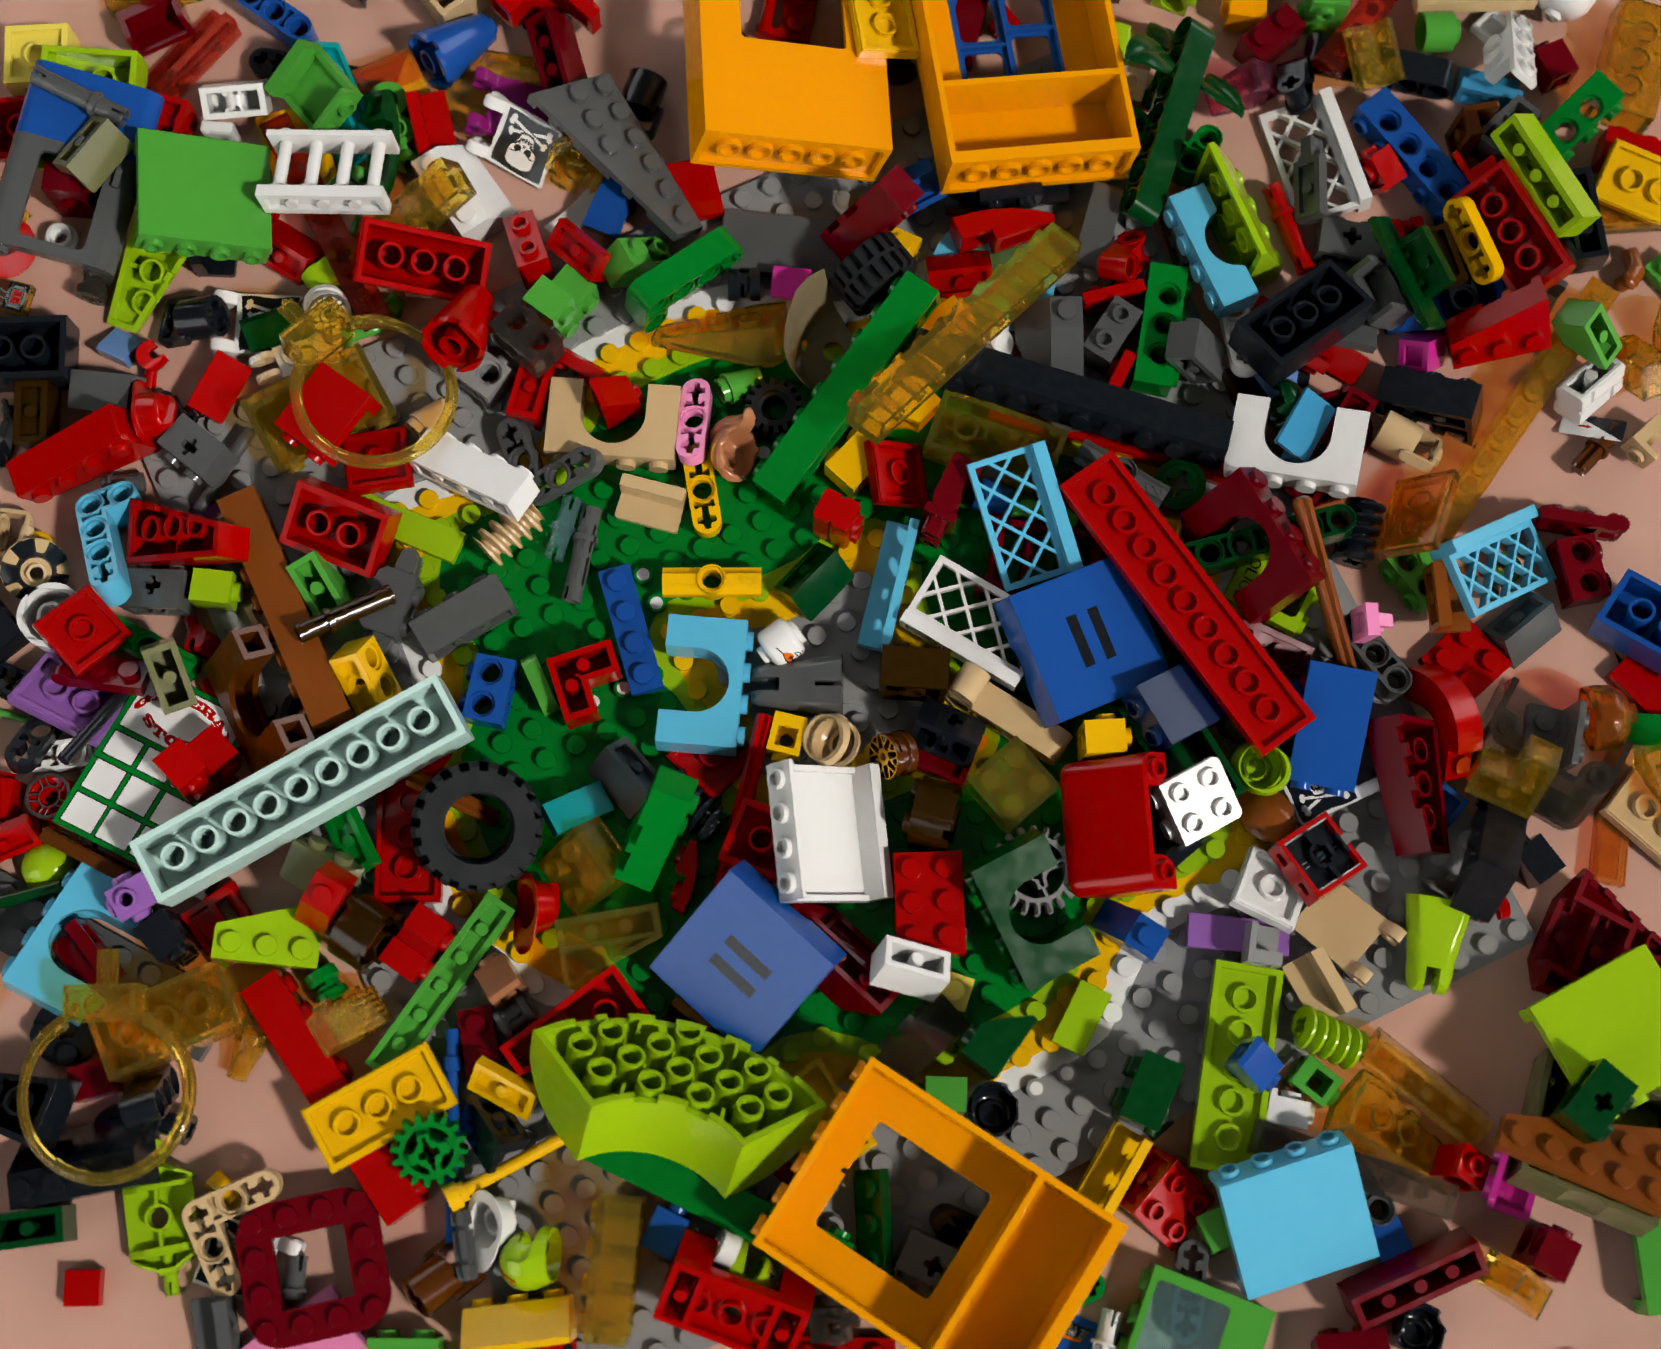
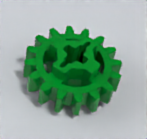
M434 1109L429 1110L428 1117H423L418 1110L415 1112L413 1122L407 1118L402 1120L404 1131L401 1129H395L393 1138L398 1142L391 1143L390 1152L396 1154L392 1159V1165H402L399 1173L401 1178L408 1174L412 1175L411 1185H415L419 1179L424 1180L425 1188H429L431 1180L436 1179L437 1183L442 1186L444 1185L445 1175L454 1179L457 1177L455 1166L464 1167L465 1158L462 1155L468 1154V1144L462 1142L466 1140L467 1133L466 1131L457 1132L460 1121L456 1119L449 1123L447 1121L448 1112L446 1111L439 1118L435 1117ZM433 1128L440 1129V1130H442L443 1132L437 1131V1130H435V1129H433ZM413 1133H416V1141L410 1143L409 1147L406 1148L408 1139ZM425 1140L431 1148H436L435 1158L428 1148H424ZM454 1148L450 1159L443 1164V1156L450 1153V1150Z

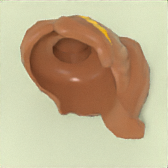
M751 407L745 408L743 414L726 416L719 420L709 432V441L711 443L710 459L721 477L730 482H741L747 479L755 466L756 457L760 451L751 432L756 420Z

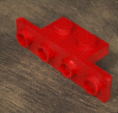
M1260 295L1250 312L1269 299ZM1333 345L1301 367V369L1312 375H1316L1317 372L1324 375L1325 371L1353 386L1369 363V357L1357 350Z

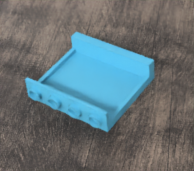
M1340 1130L1324 1131L1315 1138L1303 1142H1291L1285 1145L1284 1148L1270 1153H1257L1249 1160L1237 1164H1224L1218 1170L1208 1173L1209 1179L1217 1190L1238 1270L1234 1272L1236 1283L1248 1301L1380 1257L1353 1145Z

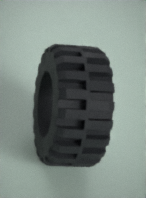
M483 760L459 762L456 765L439 771L435 777L424 785L423 790L417 796L410 822L414 850L427 872L445 886L449 885L462 892L476 891V893H487V890L497 888L499 890L506 887V884L510 881L518 880L524 874L523 871L529 865L531 866L536 859V852L538 848H541L543 841L542 828H544V817L541 814V805L528 783L507 767ZM471 794H485L495 798L503 805L509 817L510 826L506 841L495 853L482 858H470L456 852L448 843L444 832L445 817L450 807L460 798Z

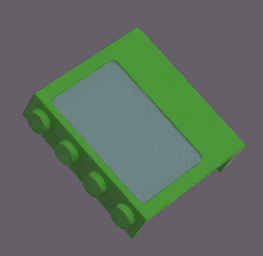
M1150 1262L1148 1269L1143 1267L1138 1278L1137 1288L1141 1290L1137 1302L1132 1301L1128 1307L1125 1322L1129 1323L1125 1337L1120 1335L1115 1346H1117V1349H1264L1276 1312Z

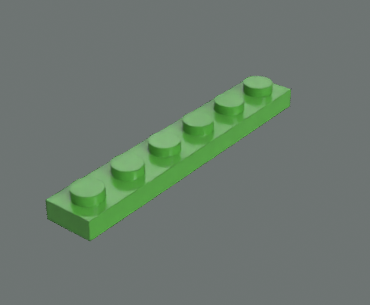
M487 892L364 1062L366 1065L374 1070L425 1042L479 967L478 963L486 957L515 917L517 911L490 892Z

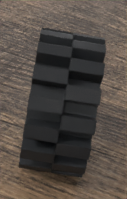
M771 377L768 383H765L763 379L759 381L758 387L753 385L750 389L751 394L746 396L745 408L751 407L756 417L752 431H757L758 436L762 439L766 435L769 441H774V437H778L781 433L786 434L793 425L792 418L797 410L803 406V400H801L800 391H795V385L792 383L787 385L786 379L780 378V382H775V377ZM770 399H779L787 407L786 414L777 420L768 419L762 413L763 404Z

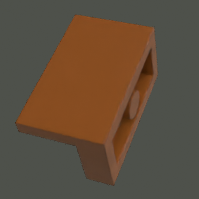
M1443 561L1431 562L1423 570L1430 634L1470 632V619L1468 620ZM1459 567L1461 573L1465 575L1464 567Z

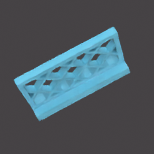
M1045 440L966 465L1005 592L1083 568ZM1021 454L1025 455L1028 465L1023 478L1006 470L1012 457ZM1005 460L1002 468L994 464L996 462ZM988 465L999 471L991 488L979 483L975 469ZM1003 474L1020 482L1012 499L995 491ZM1029 475H1031L1033 484L1027 481ZM1024 485L1035 490L1038 500L1032 510L1016 502ZM982 489L988 492L986 499H984ZM993 495L1009 503L1001 520L989 515L987 505ZM1013 506L1030 514L1021 531L1005 523ZM1039 506L1041 507L1043 516L1036 513ZM1034 517L1045 522L1048 530L1042 542L1026 534ZM991 521L998 524L995 532ZM1002 527L1019 535L1011 552L998 545L997 537ZM1023 538L1039 546L1031 563L1015 555ZM1049 538L1051 540L1052 547L1046 545ZM1043 549L1055 554L1059 568L1045 571L1035 566ZM1001 553L1008 556L1005 563ZM1012 559L1028 566L1022 580L1010 583L1007 568ZM1033 569L1041 573L1030 577Z
M1534 504L1428 549L1433 562L1442 559L1468 620L1557 579L1531 519L1539 516ZM1521 530L1528 542L1527 547L1519 543ZM1500 542L1509 546L1507 556L1499 552ZM1480 551L1488 555L1487 565L1478 561ZM1517 552L1525 556L1524 566L1515 562ZM1457 559L1468 565L1466 575L1461 573L1456 562ZM1497 561L1505 566L1503 576L1495 572ZM1534 563L1538 565L1543 576L1542 578L1532 572ZM1476 570L1485 575L1483 586L1474 581ZM1514 572L1522 576L1520 586L1512 582ZM1493 581L1501 585L1500 596L1492 592ZM1472 590L1481 595L1478 608L1473 601Z

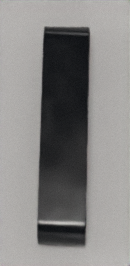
M1318 32L1307 36L1303 56L1308 55L1310 57L1314 75L1380 89L1387 87L1390 91L1433 100H1443L1450 96L1455 64L1451 60Z

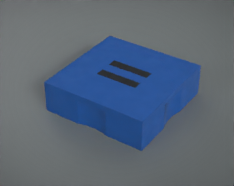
M1109 558L1023 590L993 604L1009 645L1022 666L1026 686L1044 729L1125 696L1137 685L1169 670L1141 600Z
M743 860L728 871L649 968L724 1038L727 1034L751 1044L750 1050L759 1054L790 1020L803 1001L824 981L847 953L811 920L799 914L788 903H780L778 890L746 860Z

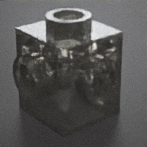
M825 1292L822 1295H815L812 1313L808 1320L811 1344L827 1343L830 1346H841L848 1341H853L855 1328L861 1327V1317Z

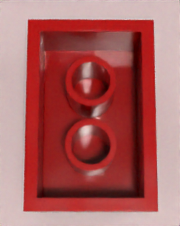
M315 477L297 480L278 542L307 554L315 550L327 562L371 578L376 576L378 569L386 566L403 512Z
M961 850L893 853L891 861L895 937L951 952V957H964L967 954Z

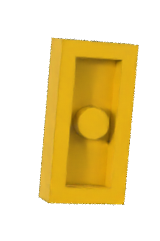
M483 1055L476 1062L467 1085V1089L525 1121L533 1114L539 1099L534 1083Z

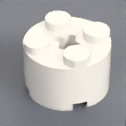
M48 582L37 586L36 590L29 595L26 594L21 599L17 609L16 620L20 631H22L28 641L45 652L56 654L32 628V624L76 591L62 583Z

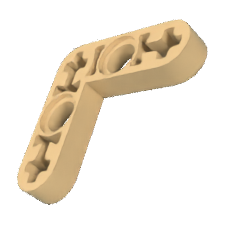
M274 1168L260 1169L198 1196L186 1204L183 1209V1224L210 1288L220 1297L232 1296L241 1289L237 1253L224 1221L268 1203L280 1194L284 1184L283 1177ZM262 1176L266 1181L272 1180L274 1182V1186L270 1188V1194H268L266 1189H263L252 1196L250 1195L249 1189L256 1187L262 1182ZM235 1190L240 1193L242 1204L239 1208L231 1209L224 1203L226 1191ZM196 1205L200 1210L206 1208L208 1211V1215L204 1217L206 1227L208 1228L214 1224L216 1228L209 1230L202 1236L199 1235V1231L203 1230L205 1226L200 1218L194 1219L192 1213L197 1210ZM215 1237L222 1242L223 1251L220 1255L212 1256L206 1252L204 1245L207 1238ZM225 1257L229 1259L223 1265L226 1274H234L236 1278L231 1283V1288L228 1283L221 1284L219 1280L224 1275L221 1265L216 1269L212 1266V1264L219 1263Z

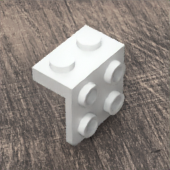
M1210 756L1169 779L1165 778L1160 785L1149 786L1150 806L1157 810L1161 818V822H1159L1161 832L1167 840L1183 846L1196 842L1242 815V809L1217 757Z

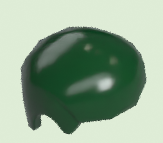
M1285 378L1272 387L1280 392L1271 399L1270 421L1273 431L1281 430L1302 392L1298 384L1291 379Z

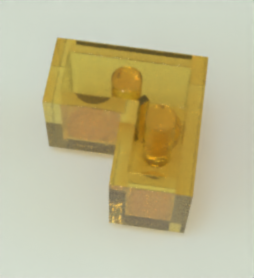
M1530 734L1516 759L1484 745L1470 768L1464 791L1529 820L1559 771L1563 748Z

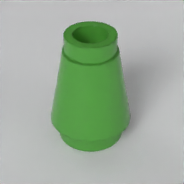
M758 367L721 373L719 378L714 380V388L719 400L723 404L727 402L733 404L749 394L753 385L758 387L759 381L763 380V376Z

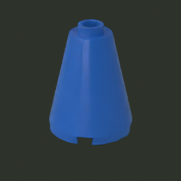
M478 13L417 30L410 34L413 39L408 41V45L419 71L422 73L426 70L432 77L428 82L437 90L444 91L451 87L496 41L498 30L491 17Z

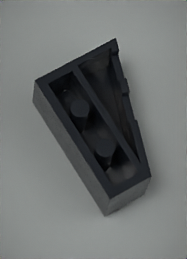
M1386 365L1375 399L1379 401L1376 405V413L1385 416L1389 410H1392L1415 423L1419 421L1435 427V434L1444 436L1445 432L1448 431L1464 437V444L1473 445L1483 413L1482 384H1478L1476 381L1468 378H1460L1459 380L1447 378L1438 372H1417L1404 365H1397L1395 367Z

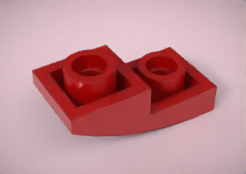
M691 839L687 847L684 845L679 847L674 857L673 863L677 864L675 871L678 875L684 877L685 880L683 883L680 881L676 883L669 897L670 900L674 901L671 906L672 909L684 916L688 911L695 892L699 870L697 842Z

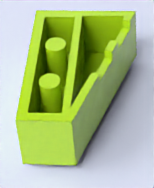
M298 906L217 922L210 958L214 961L315 971L318 966L322 935L294 919Z

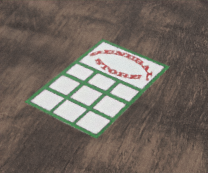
M150 680L144 696L130 695L52 821L138 864L128 842L201 803L196 801L190 805L163 776L152 759L177 738H180L187 745L210 724H213L235 749L239 746L219 700L192 687L198 704L165 715Z

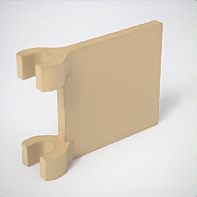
M1341 885L1310 907L1306 906L1300 913L1294 929L1299 936L1314 948L1323 946L1331 961L1361 988L1374 973L1358 963V960L1379 934L1394 947L1407 934L1402 927L1386 919L1345 885Z

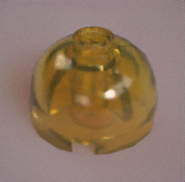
M566 133L553 142L545 163V169L549 171L548 177L550 181L560 189L573 194H578L577 188H589V194L597 192L605 176L572 146V139Z

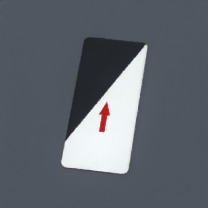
M1589 416L1580 425H1575L1562 417L1559 433L1597 439L1604 436V440L1622 442L1627 422ZM1613 421L1619 424L1618 426H1615L1612 430H1609V428L1613 425Z

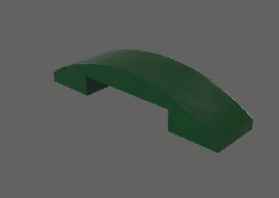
M389 89L365 94L362 124L371 130L378 128L392 130L400 147L399 119L393 92ZM368 154L365 182L355 185L367 184L371 154ZM385 154L380 186L384 187L388 197L396 179L400 154ZM353 214V215H355V216H360V215H365V214Z

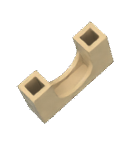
M551 377L543 449L547 461L552 463L578 447L587 446L595 448L602 453L604 465L616 466L619 470L633 471L636 467L648 468L649 471L654 473H666L668 470H676L677 451L675 445L682 392L681 386L648 384L646 414L640 430L625 441L607 443L597 440L584 428L587 393L584 379ZM586 456L587 461L583 465L589 468L588 462L592 460V458L590 456Z

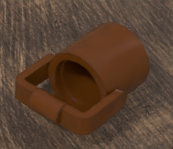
M445 1238L426 1252L421 1258L423 1263L400 1281L403 1292L410 1303L426 1318L450 1299L461 1300L485 1279V1272L478 1273L477 1279L470 1281L462 1287V1283L457 1279L455 1270L439 1254L450 1244L453 1246V1243H445Z

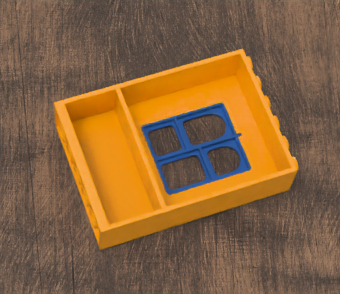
M911 0L920 48V55L916 60L941 195L977 192L979 189L1042 182V186L1125 179L1141 149L1111 0H1039L1043 10L1044 22L1026 25L1009 24L1005 10V0H987L993 10L997 39L995 41L965 43L960 38L955 5L958 0ZM1024 37H1046L1049 41L1055 72L1018 75L1012 40ZM998 54L1002 58L1005 76L968 79L964 59L966 56Z

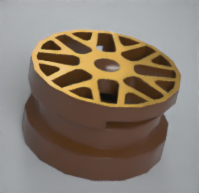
M898 729L888 734L884 732L872 738L869 745L870 763L879 764L881 779L891 780L898 776L904 777L914 773L918 767V748L914 738L906 730Z

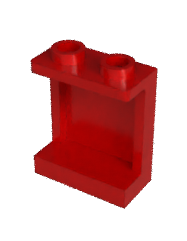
M321 361L274 422V425L283 431L280 438L294 448L301 444L308 449L305 455L320 466L325 461L334 468L338 463L332 458L334 453L367 411L375 416L382 406L369 393Z

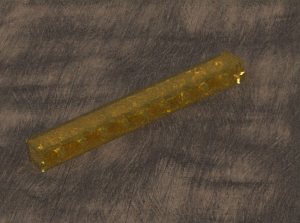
M1053 222L1044 230H1037L1026 246L1018 247L1010 260L1005 264L1000 263L992 272L991 277L985 282H978L972 293L965 300L963 298L959 299L946 317L940 316L928 333L925 335L920 334L913 341L910 349L904 354L902 352L898 353L884 372L878 371L865 389L862 391L857 390L852 394L847 403L849 410L846 423L878 445L1075 266L1083 243Z
M1592 276L1579 290L1574 299L1602 302L1606 312H1608L1620 293ZM1554 328L1551 331L1552 348L1537 351L1413 532L1414 535L1432 547L1454 538L1578 356L1576 352L1562 344Z

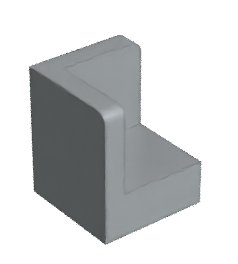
M1251 920L1245 923L1240 963L1272 969L1282 967L1283 953L1277 952L1280 930L1275 927L1259 925V921Z

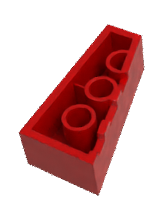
M108 403L6 462V466L18 498L30 500L34 503H44L56 495L161 451L160 445L155 448L144 445L133 428L130 415L131 410Z

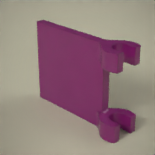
M476 67L472 88L490 90V93L497 91L510 102L540 119L548 121L549 117L538 107L536 109L532 108L526 102L529 94L542 91V86L498 76L487 68ZM487 108L485 118L478 113L469 112L464 133L473 136H494L503 113Z

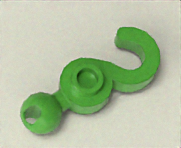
M384 81L377 84L371 90V93L389 89L398 100L396 105L400 127L398 170L405 174H412L414 171H408L406 167H412L410 162L419 156L409 147L413 140L414 132L411 121L406 116H403L408 107L405 91L397 83Z

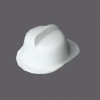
M486 1190L476 1191L471 1196L468 1205L472 1218V1224L469 1225V1229H473L476 1258L473 1259V1263H477L478 1273H484L491 1267L499 1247L505 1244L515 1234L517 1229L516 1201L510 1197H494Z

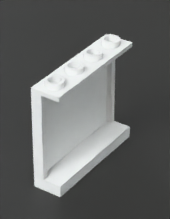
M786 759L766 765L779 902L872 903L894 898L879 764L869 763L858 767L793 764V759Z

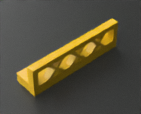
M1114 1120L1075 1191L1113 1216L1154 1143Z

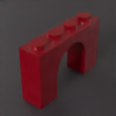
M1239 467L1181 515L1197 540L1223 534L1245 517L1255 520L1262 526L1270 544L1268 563L1256 579L1232 597L1249 624L1263 623L1326 577L1320 569L1321 563L1312 552H1309L1302 541L1304 539L1302 532L1297 526L1291 524L1286 516L1284 504L1272 494L1267 486L1268 479L1264 473L1256 469V467Z

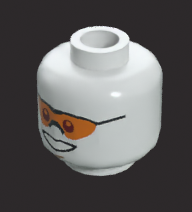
M779 618L758 633L757 638L761 646L756 651L766 664L773 662L774 664L782 665L792 662L801 656L805 651L803 643L807 640L792 619L787 622Z

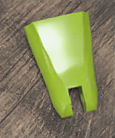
M1406 894L1405 977L1408 989L1422 991L1425 984L1427 967L1433 968L1431 979L1432 994L1445 995L1450 986L1460 945L1470 915L1449 907L1452 899L1424 894Z

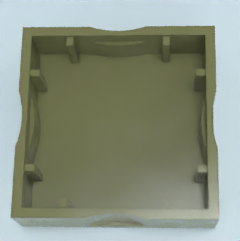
M1546 1048L1533 1060L1521 1115L1552 1118L1550 1116L1572 1087L1549 1048ZM1654 1089L1647 1093L1648 1101L1629 1109L1616 1118L1612 1124L1661 1129V1092L1659 1093L1657 1089ZM1510 1158L1505 1183L1639 1238L1659 1225L1660 1219L1516 1158Z

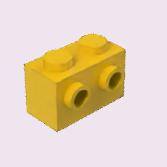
M1112 713L1095 715V719L1084 720L1075 733L1078 761L1122 756L1128 752L1127 748L1132 747L1131 728H1126L1125 718H1115V714Z

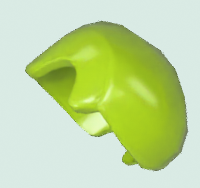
M44 843L26 852L22 860L21 873L28 887L58 879L63 881L66 874L72 868L74 869L78 860Z

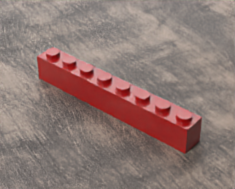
M273 969L239 993L307 1101L312 1105L353 1082L351 1076L354 1075V1071L344 1057L338 1058L333 1050V1047L336 1046L333 1037L325 1028L321 1030L314 1019L318 1015L309 1001L305 1000L303 1002L296 992L300 987L292 974ZM392 1141L349 1165L387 1226L395 1225L429 1201L425 1194L429 1189L425 1188L424 1180L419 1179L415 1185H411L412 1175L408 1174L401 1178L399 1173L402 1165H392V1159L396 1155L390 1152Z

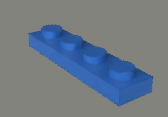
M627 563L598 571L632 698L663 690L664 685L630 564Z

